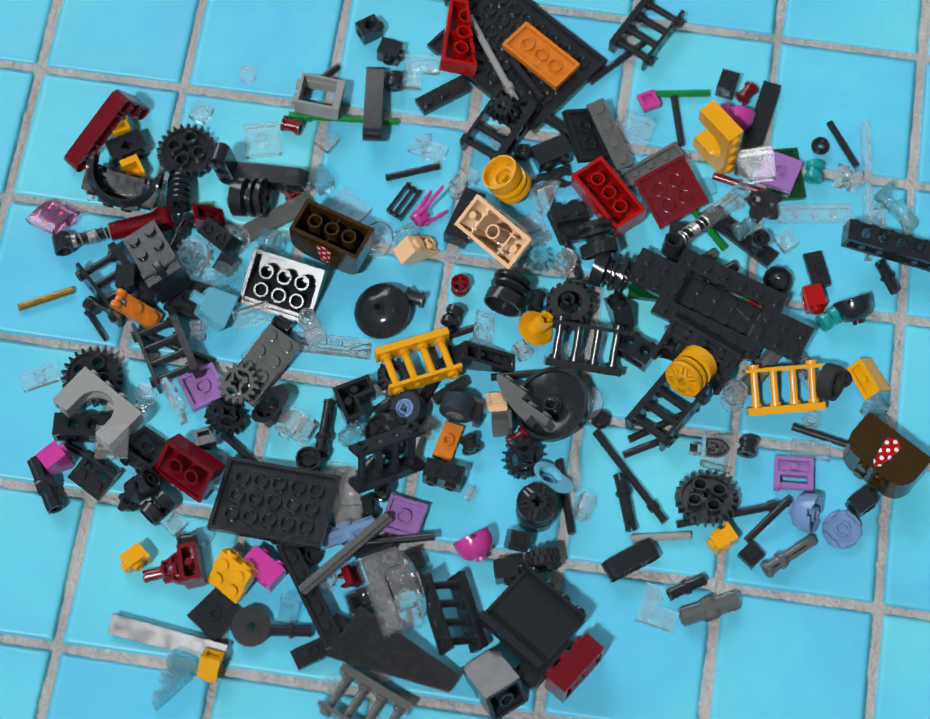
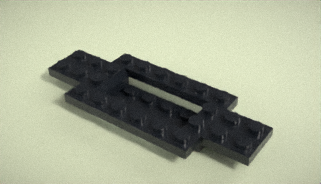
M643 247L626 279V282L658 297L651 309L652 315L671 323L677 312L742 349L744 352L741 357L752 363L755 362L763 347L798 363L815 331V328L781 313L788 300V295L688 248L684 249L680 259L675 263ZM694 274L697 275V276H699V277H701V278H704V279H706V280H708V281H710V282H712V283H714V284H716V285H718V286H720V287H723V288H725V289H727V290H729V291H731V292H733V293H735V294H737V295H739V296H742V297H744V298H746V299H748V300H750V301H752V302H754V303H756V304H758V305H761L762 308H759V307H757V306H755V305H753V304H751V303H749V302H747V301H745V300H742V299H740V298H738V297H736V296H734V295H732V294H730V293H728V292H726V291H723V290H721V289H719V288H717V287H715V286H713V285H711V284H709V283H707V282H704V281H702V280H700V279L694 277Z

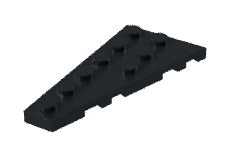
M362 606L358 608L325 656L446 693L450 692L461 676Z

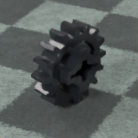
M218 398L217 402L212 400L210 405L207 406L204 418H206L205 424H210L209 429H215L217 435L221 432L223 437H226V434L233 437L234 433L240 434V431L244 429L247 417L244 416L246 411L240 410L241 405L236 406L232 402L228 403L226 400L222 401Z
M518 437L517 440L511 439L512 445L506 444L505 446L508 450L502 451L505 458L501 459V461L506 462L503 469L508 470L507 474L516 479L526 480L527 476L533 477L534 466L543 457V455L538 453L541 451V447H537V442L531 441V438Z

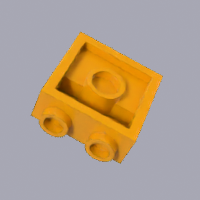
M228 547L221 550L212 565L214 568L206 580L237 604L240 603L259 571L254 568L251 562L239 556L235 549Z

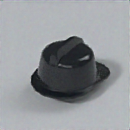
M283 385L274 386L269 389L252 410V419L255 422L263 423L268 428L279 423L284 417L283 406L289 397L288 389Z

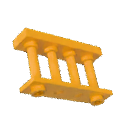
M447 327L374 348L376 363L383 362L392 382V384L388 385L389 396H396L400 392L448 378L455 379L462 374V363L453 364L446 346V342H449L450 334ZM429 347H439L446 368L435 369L428 352ZM415 351L421 352L428 373L417 375L409 355L410 353ZM399 356L403 358L410 376L409 379L399 381L391 361L392 358Z
M815 359L805 360V364L764 368H759V364L747 365V369H742V373H750L752 404H750L751 407L745 408L746 416L826 410V403L820 401L816 395L815 368L823 367L822 363H817ZM807 368L810 399H808L807 403H801L798 400L796 369ZM788 370L791 400H789V404L781 405V401H779L777 371ZM758 372H769L770 406H762V403H760Z

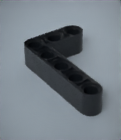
M222 142L214 143L209 159L219 181L226 185H230L234 177L249 178L250 181L252 178L268 179L271 190L303 193L306 191L310 176L307 170L301 168L237 162L229 145Z

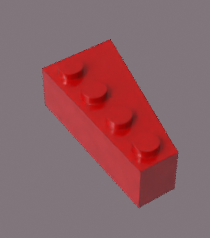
M449 0L438 70L474 77L477 61L475 60V47L473 45L468 0Z

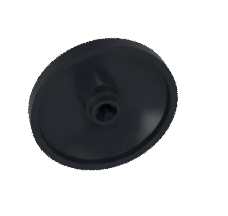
M562 367L544 368L530 375L521 384L529 391L528 395L532 399L531 402L538 407L537 410L541 413L543 411L547 412L552 417L551 421L555 425L551 432L538 422L531 428L514 411L517 423L531 438L542 442L560 441L574 434L585 422L590 409V395L585 383L573 371Z

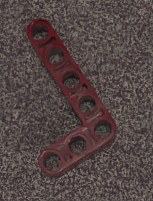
M114 90L67 151L64 161L76 172L83 171L86 168L91 153L100 150L105 143L104 141L109 138L125 115L136 120H142L149 113V108L136 96L121 90Z

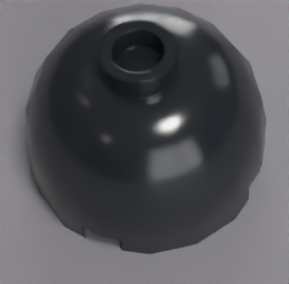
M869 293L833 304L839 312L842 321L845 323L852 322L853 326L864 323L863 319L870 315L873 307Z

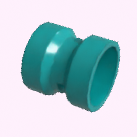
M816 159L806 161L805 169L807 172L804 175L805 182L809 184L822 183L824 163Z
M833 306L826 309L825 313H820L815 317L818 326L824 332L830 330L833 325H838L842 322L839 312Z

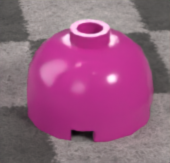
M727 103L720 104V107L743 131L748 130L753 125L756 112H753L752 109L740 105L729 107Z
M487 526L453 543L461 558L467 561L476 559L478 563L488 558L486 554L493 547V537Z

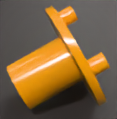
M527 311L519 318L518 332L521 333L528 343L535 346H543L552 337L551 326L553 323L550 321L553 316L547 311L540 313Z

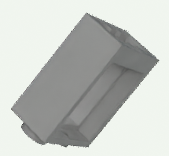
M302 72L301 79H297L296 90L298 92L293 94L292 104L295 105L294 112L338 121L346 81ZM305 87L335 93L332 106L303 101Z

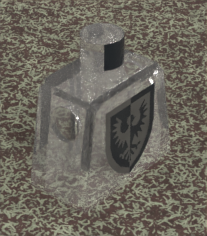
M734 433L703 434L701 444H689V455L700 456L699 466L730 474L733 461Z

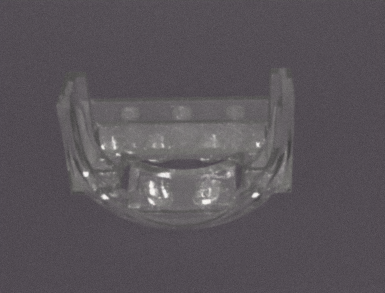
M396 546L359 558L356 563L383 637L385 638L397 633L403 635L421 628L427 613L426 599L419 575L408 556L397 550ZM385 576H386V578H387V580H388V583H389V585H390V588H391V591H392V593H393V596H394L396 605L394 604V601H393L392 595H391V593H390L389 587H388V585H387ZM414 604V606L406 608L404 610L400 609L408 605Z

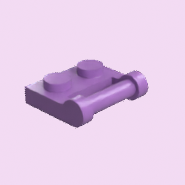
M774 456L773 491L783 489L813 493L814 458ZM780 477L807 479V483L780 482Z

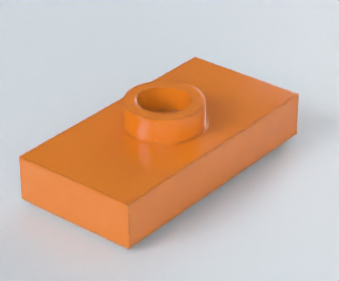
M445 421L432 457L451 463L464 427Z

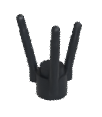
M88 296L82 303V307L85 309L84 314L89 318L102 339L107 341L92 314L97 315L101 310L109 315H112V312L101 305L96 298Z

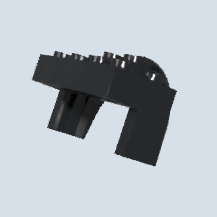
M676 312L651 357L653 360L664 358L674 361L687 346L696 345L706 349L717 361L716 375L708 384L713 388V394L719 395L744 351ZM680 341H682L681 344H680V346L678 347V349H677V351H676L675 349H676L677 345L679 344Z

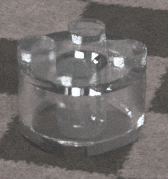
M286 405L275 424V430L279 432L278 435L286 440L292 438L295 440L296 445L303 448L309 445L320 423L315 419L313 422L310 421V415L291 406L289 408Z

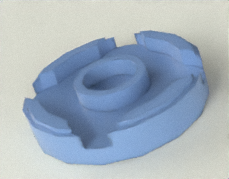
M834 511L828 514L823 522V538L834 548L841 550L849 549L856 545L861 537V523L849 511Z

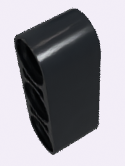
M648 538L608 558L601 566L610 582H615L656 561L661 555L651 538Z

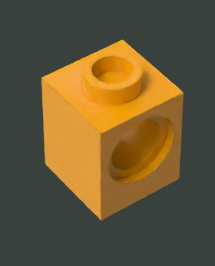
M206 647L200 656L197 678L203 679L206 682L216 683L222 673L225 652Z

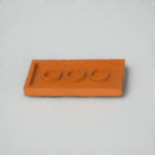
M527 21L502 43V48L555 91L580 68L579 62Z

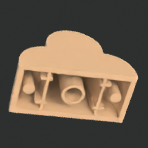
M478 194L455 222L459 229L508 270H512L534 241V238L528 234V230Z

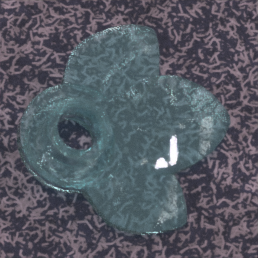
M238 260L230 266L226 262L217 261L215 266L217 276L209 279L212 287L224 290L232 295L238 294L242 289L241 280L245 276L242 262ZM231 282L235 283L234 289H231L229 287V284Z

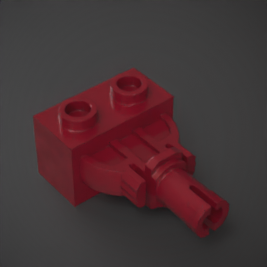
M196 541L176 545L177 552L173 553L168 559L162 560L159 567L142 571V574L145 575L143 576L145 583L163 579L165 584L184 585L187 589L207 585L202 548Z

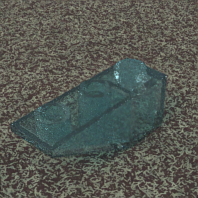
M175 648L173 653L168 655L166 665L168 666L165 673L162 672L159 677L158 684L160 686L158 691H154L151 697L154 710L158 711L192 680L199 663L196 655Z

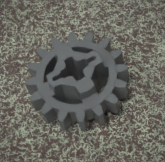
M233 363V368L226 366L227 372H220L223 378L217 379L221 383L217 387V389L222 391L220 395L226 397L225 400L228 403L232 400L234 405H237L238 401L244 405V400L246 399L251 402L250 396H257L254 390L260 389L256 385L260 381L258 377H255L257 372L255 370L251 371L252 367L249 365L245 368L244 363H240L239 367L236 363ZM241 372L247 373L249 377H243ZM240 380L242 383H239V387H236L235 385H237L238 381ZM228 391H235L236 396L231 395Z

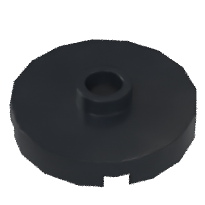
M257 607L240 609L231 621V633L234 639L245 647H255L262 644L268 638L271 631V622L268 615ZM249 623L254 624L255 628L253 630L248 629L247 625Z

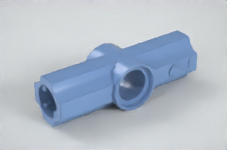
M370 515L355 521H342L334 528L328 529L321 551L338 545L346 546L375 521L373 516Z

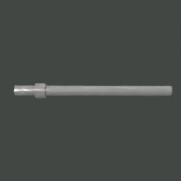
M470 15L471 28L500 78L505 93H509L510 98L516 97V102L518 103L520 100L514 91L515 87L512 81L508 80L474 16Z

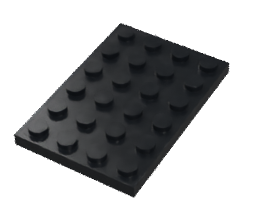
M229 456L207 529L321 551L342 478L336 474Z

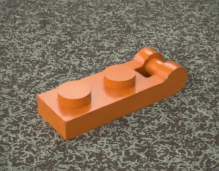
M117 288L115 292L116 297L109 305L111 308L145 328L160 322L163 316L162 313L129 295L127 291ZM122 300L126 302L124 306L121 303Z

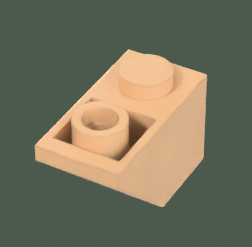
M406 236L393 249L401 265H414L439 252L431 236Z

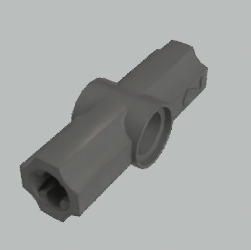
M766 349L750 365L759 364V368L774 367L782 356ZM758 372V384L768 378L769 372ZM750 373L743 375L736 385L741 393L748 396L751 394Z
M735 592L716 598L714 596L706 597L698 601L697 604L678 609L679 619L684 627L701 621L710 622L718 619L723 614L739 610L741 608L740 600Z

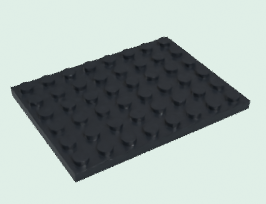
M474 0L469 5L470 15L474 16L508 80L512 81L515 87L514 91L520 100L518 102L519 105L525 108L530 103H533L537 106L539 113L528 127L534 134L546 123L548 117L554 116L589 82L590 78L607 64V59L531 0ZM526 21L580 63V68L555 91L517 60L545 96V99L539 102L508 62L513 56L502 48V43ZM444 29L427 44V48L439 58L441 56ZM472 30L477 69L474 77L463 75V77L490 98L493 90L498 89L503 84ZM519 113V115H516L515 118L519 120L521 114Z

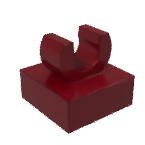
M345 565L340 568L342 573L337 575V579L344 578L345 583L340 585L341 588H358L363 585L357 566Z

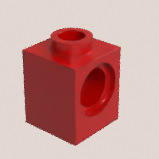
M821 283L803 286L800 297L806 315L822 313L827 302Z

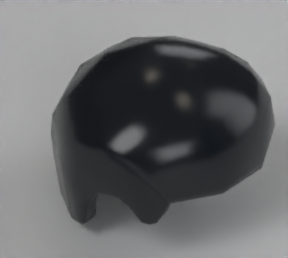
M772 266L765 271L763 276V283L781 293L785 294L791 289L793 283L792 276L784 267Z

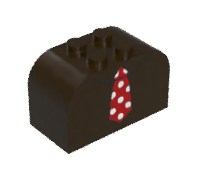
M308 198L289 228L291 242L299 251L347 274L358 273L375 243L374 228Z
M870 411L851 432L843 450L844 463L853 472L855 477L867 482L872 490L893 499L907 495L926 473L930 465V457Z

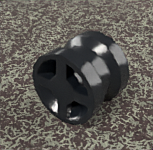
M397 70L386 72L385 79L387 81L385 82V89L390 92L401 91L403 89L401 82L403 80V73Z
M466 434L459 438V443L463 446V455H474L481 451V446L477 442V434Z
M748 436L740 437L738 442L740 447L737 449V455L743 458H755V447L758 446V440Z

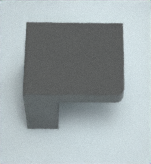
M511 409L491 412L493 437L512 435Z

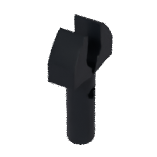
M558 169L557 174L537 173L536 180L556 182L558 184L557 188H565L571 182H563L559 178L563 175H572L566 169Z

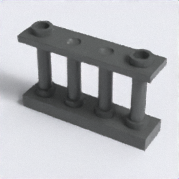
M343 663L339 669L342 680L327 703L321 700L317 703L320 709L319 712L327 718L332 716L335 719H350L364 696L370 692L376 696V702L365 719H374L383 704L386 705V703L393 706L394 710L389 719H398L403 714L409 716L413 710L412 703L346 663ZM353 682L359 686V691L344 714H342L333 707L347 685Z

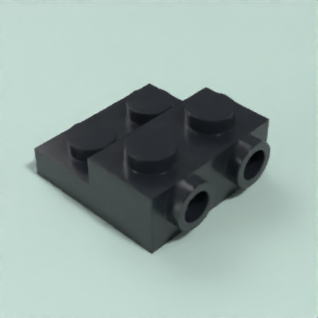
M577 199L570 200L567 204L563 205L561 202H556L551 205L546 214L560 246L579 243L576 238L583 234H575L574 228L587 222L591 217L584 201L578 202Z
M144 425L120 447L119 460L123 465H130L135 468L136 473H139L144 468L154 470L167 440Z

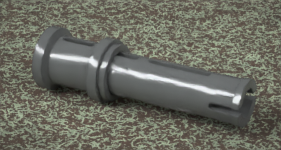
M811 534L807 535V537L786 551L774 554V557L769 561L760 563L762 571L768 578H772L774 573L780 569L787 568L790 561L817 545L815 538Z

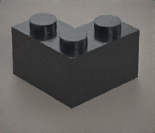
M369 374L332 388L333 397L347 429L366 423L365 413L361 405L376 400V390Z

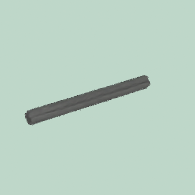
M383 513L301 583L298 587L299 590L305 595L311 592L391 523L390 515Z

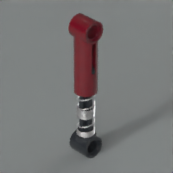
M161 206L150 213L109 222L107 227L103 228L101 226V229L97 230L95 228L85 230L84 233L79 234L77 232L76 235L74 233L70 234L68 231L56 232L51 236L55 254L57 256H67L74 251V248L82 244L85 246L86 243L94 244L98 243V240L101 242L103 239L110 240L111 238L112 241L126 238L152 220H155L163 232L171 230L175 226L172 212L166 206Z

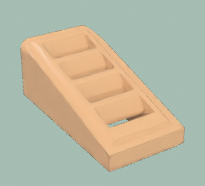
M502 392L485 394L486 408L489 412L507 410V402Z

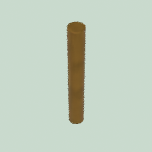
M71 286L18 303L17 306L19 311L74 294Z

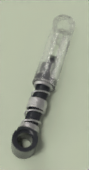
M744 183L735 184L729 193L702 211L697 219L690 222L681 231L667 233L661 247L662 254L667 258H676L687 242L698 236L702 230L711 229L737 209L744 208L751 194L749 186Z

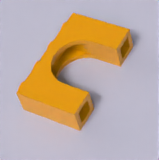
M713 100L699 111L698 120L706 129L694 137L692 146L718 174L724 175L731 173L736 168L735 165L744 131Z

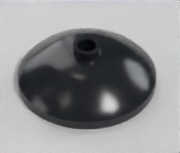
M388 283L372 285L363 291L356 302L354 309L355 321L360 330L371 338L387 339L393 337L408 322L410 316L409 300L405 293L395 285ZM378 305H381L380 310H376Z

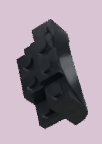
M93 151L91 153L81 189L87 190V194L97 195V201L103 202V206L111 208L114 206L121 207V211L129 213L138 209L139 205L144 210H151V208L154 209L158 206L160 193L165 190L167 184L163 182L166 170L159 169L155 179L99 164L100 152Z

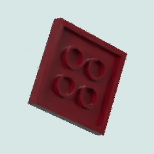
M683 154L634 181L660 230L670 226V221L677 222L710 204Z

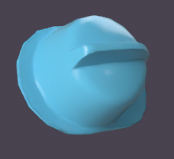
M539 461L535 464L534 483L546 484L555 493H570L573 490V483L556 466L545 461Z

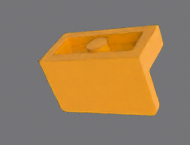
M860 358L847 368L865 401H870L880 392L891 390L872 358Z

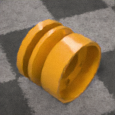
M499 155L487 163L482 173L484 185L504 204H515L521 201L530 190V176L511 156Z
M690 345L666 368V379L677 393L693 397L716 375L717 364L713 356L706 349Z

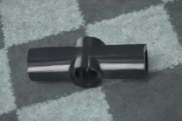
M37 456L31 457L27 463L33 475L35 487L39 496L43 499L46 510L49 514L60 512L64 505L57 491L58 487L53 475L47 471Z

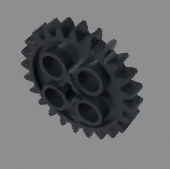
M190 123L187 124L186 128L182 124H180V129L173 126V132L167 130L168 136L162 135V141H158L159 147L156 148L158 153L157 159L159 160L160 167H163V170H166V172L169 171V176L176 172H184L189 174L193 180L195 174L199 178L201 177V171L206 174V167L212 168L209 159L214 145V138L210 137L209 131L205 133L203 127L199 130L197 125L191 128Z
M89 347L88 352L82 348V354L80 355L74 352L75 358L68 357L70 364L64 363L67 370H61L63 375L61 381L64 383L62 384L63 388L77 375L76 372L84 367H87L90 371L92 369L100 375L102 381L109 380L115 388L114 390L121 391L119 384H124L121 378L124 377V372L121 371L123 367L122 364H119V359L114 358L113 353L108 355L107 349L101 352L99 347L95 351L92 350V347ZM98 363H102V364H103V365H102L101 367H99V368H96V367H95V365L98 364ZM91 399L84 404L88 407L89 403H92L93 407H96V403L100 402L103 406V400L105 399Z
M707 469L705 474L699 470L698 475L691 472L690 478L684 476V481H679V487H676L674 500L675 507H678V513H683V519L689 517V523L696 521L697 527L700 523H703L706 528L708 523L715 527V522L722 525L723 519L729 521V516H734V512L737 510L739 497L738 490H735V484H730V478L724 480V474L717 476V471L710 474Z

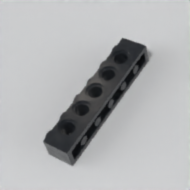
M849 219L843 226L841 247L930 272L929 240H922L909 234L898 233L892 229H884L875 224H867L858 219Z

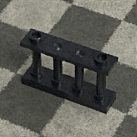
M640 0L609 40L608 50L612 53H615L618 48L626 50L643 60L641 70L645 71L648 66L651 67L654 64L655 57L676 29H680L683 26L685 11L681 10L675 16L656 5L654 0ZM647 10H652L672 23L666 29L645 17V13ZM637 23H643L662 36L656 42L636 30L635 26ZM632 35L652 47L648 54H645L625 42L627 36Z
M502 85L498 89L493 90L489 102H494L493 97L500 98V93L505 97V90ZM488 102L468 132L461 136V149L465 152L468 146H471L489 157L490 161L499 155L509 156L539 113L535 104L530 103L525 108L520 105L518 110L521 117L518 122L509 120L507 125L503 121L502 124L509 127L511 131L508 136L503 137L484 125L488 117H492L489 114V109L491 108ZM480 131L499 142L500 148L498 151L493 152L473 139Z
M113 241L107 245L108 253L106 257L85 269L79 262L76 263L75 275L80 282L83 281L101 305L112 312V315L107 314V317L111 323L115 322L120 328L122 326L121 316L123 314L109 306L110 302L116 297V290L107 296L100 290V288L115 280L116 270L95 283L89 276L110 262H115L116 265L131 264ZM140 275L139 291H137L139 297L136 299L145 304L147 303L148 306L153 308L157 305V297Z
M174 307L167 309L169 317L166 318L167 320L138 331L135 323L131 324L133 328L131 336L135 343H139L152 376L149 378L153 389L157 388L159 394L163 393L160 386L161 383L187 372L189 374L193 373L195 379L202 377ZM174 327L175 332L172 333L173 335L144 346L142 338L165 328ZM180 342L182 347H179V350L150 361L148 353L171 343ZM180 357L187 358L188 362L184 366L156 376L154 368Z
M556 315V319L551 318L550 322L556 323L557 326L552 353H550V356H544L543 363L545 365L621 377L622 369L618 368L616 361L621 334L628 335L629 331L624 330V326L613 324V328L567 321L568 317ZM564 325L576 327L572 352L568 359H562L561 355H559ZM583 328L595 330L590 359L587 362H581L580 358H578ZM602 331L613 333L609 362L606 363V366L599 365V361H597Z
M664 372L625 417V426L630 430L635 426H640L660 440L659 450L663 452L666 447L669 448L673 444L675 435L680 432L701 405L705 406L710 399L709 387L706 386L702 392L693 396L696 399L688 406L667 392V388L670 385ZM659 398H664L684 413L676 420L657 407L655 402ZM647 412H652L672 427L664 434L645 421L643 416Z
M414 421L349 445L348 449L358 458V474L348 478V484L358 494L424 470L425 462L416 455V437L426 434V430ZM408 441V456L399 459V444ZM392 447V462L383 465V450ZM375 453V468L366 471V456Z
M458 571L448 578V581L434 582L431 573H427L418 579V589L440 656L455 648V645H468L470 653H477L488 646L483 626L477 622L478 611L465 571ZM437 589H450L453 599L439 600ZM456 607L459 618L445 619L442 608ZM462 626L465 637L451 638L448 627Z

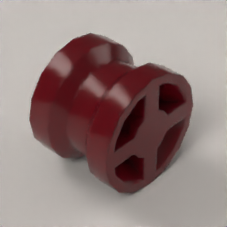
M464 274L453 276L451 279V292L453 295L464 297L468 294L470 289L469 278Z

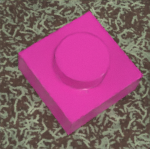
M654 89L640 93L636 97L643 113L660 108L661 106Z

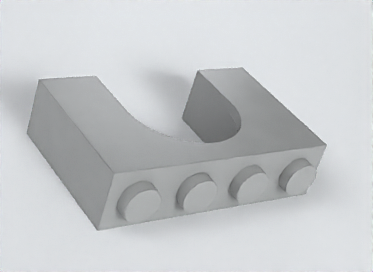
M84 367L52 400L55 407L68 418L91 399L100 398L109 401L114 406L113 415L95 436L98 443L113 453L144 421L143 411L138 405L129 403V399L120 392L118 394L110 382L102 381L100 375L92 369L90 371L87 367Z

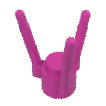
M443 185L428 200L432 193L429 190L417 209L410 216L411 220L418 227L422 225L427 227L431 222L448 213V210H444L429 219L430 214L426 210L444 189Z

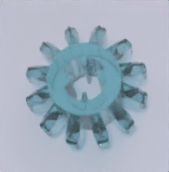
M536 242L535 247L530 245L528 250L525 251L523 263H525L526 270L531 269L532 274L538 271L541 275L542 270L548 272L549 267L554 265L555 255L552 253L551 247L546 248L545 243L539 246V243Z

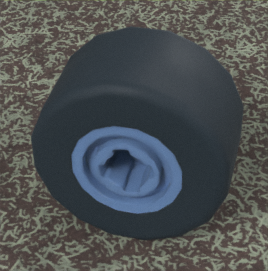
M408 391L397 394L391 401L389 408L390 413L398 416L403 425L414 421L421 425L428 413L425 400L421 396Z

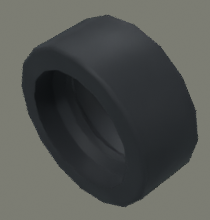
M826 363L822 367L816 382V395L819 398L835 401L839 397L844 387L846 376L843 366Z

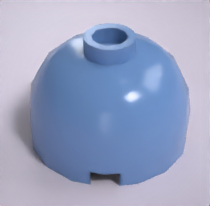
M806 493L798 496L794 503L789 505L788 513L791 515V521L797 529L806 533L816 532L821 522V519H818L819 512L823 513V497L817 494Z

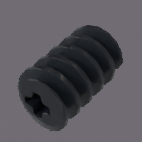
M176 172L168 178L166 207L171 212L183 213L190 204L191 177L189 174Z

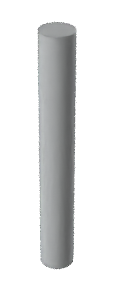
M691 532L631 534V542H641L648 538H651L652 541L690 540Z

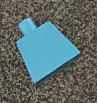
M213 287L205 289L202 293L193 290L189 297V300L197 304L194 315L216 332L225 328L238 299L235 295Z

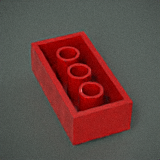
M602 156L572 174L571 186L598 219L612 218L613 224L609 226L615 228V232L611 233L612 237L618 238L645 220L646 209Z

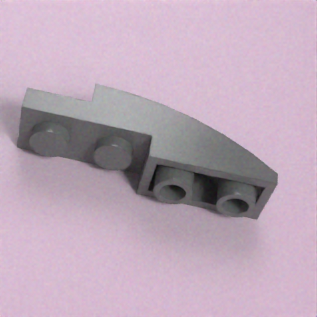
M500 373L496 375L504 398L526 424L532 428L538 422L550 432L555 428L554 423L551 421L552 417L545 411L541 413L537 410L538 407L531 402L532 399L528 395L529 391L524 386H516L514 384L515 381L508 375L505 377Z

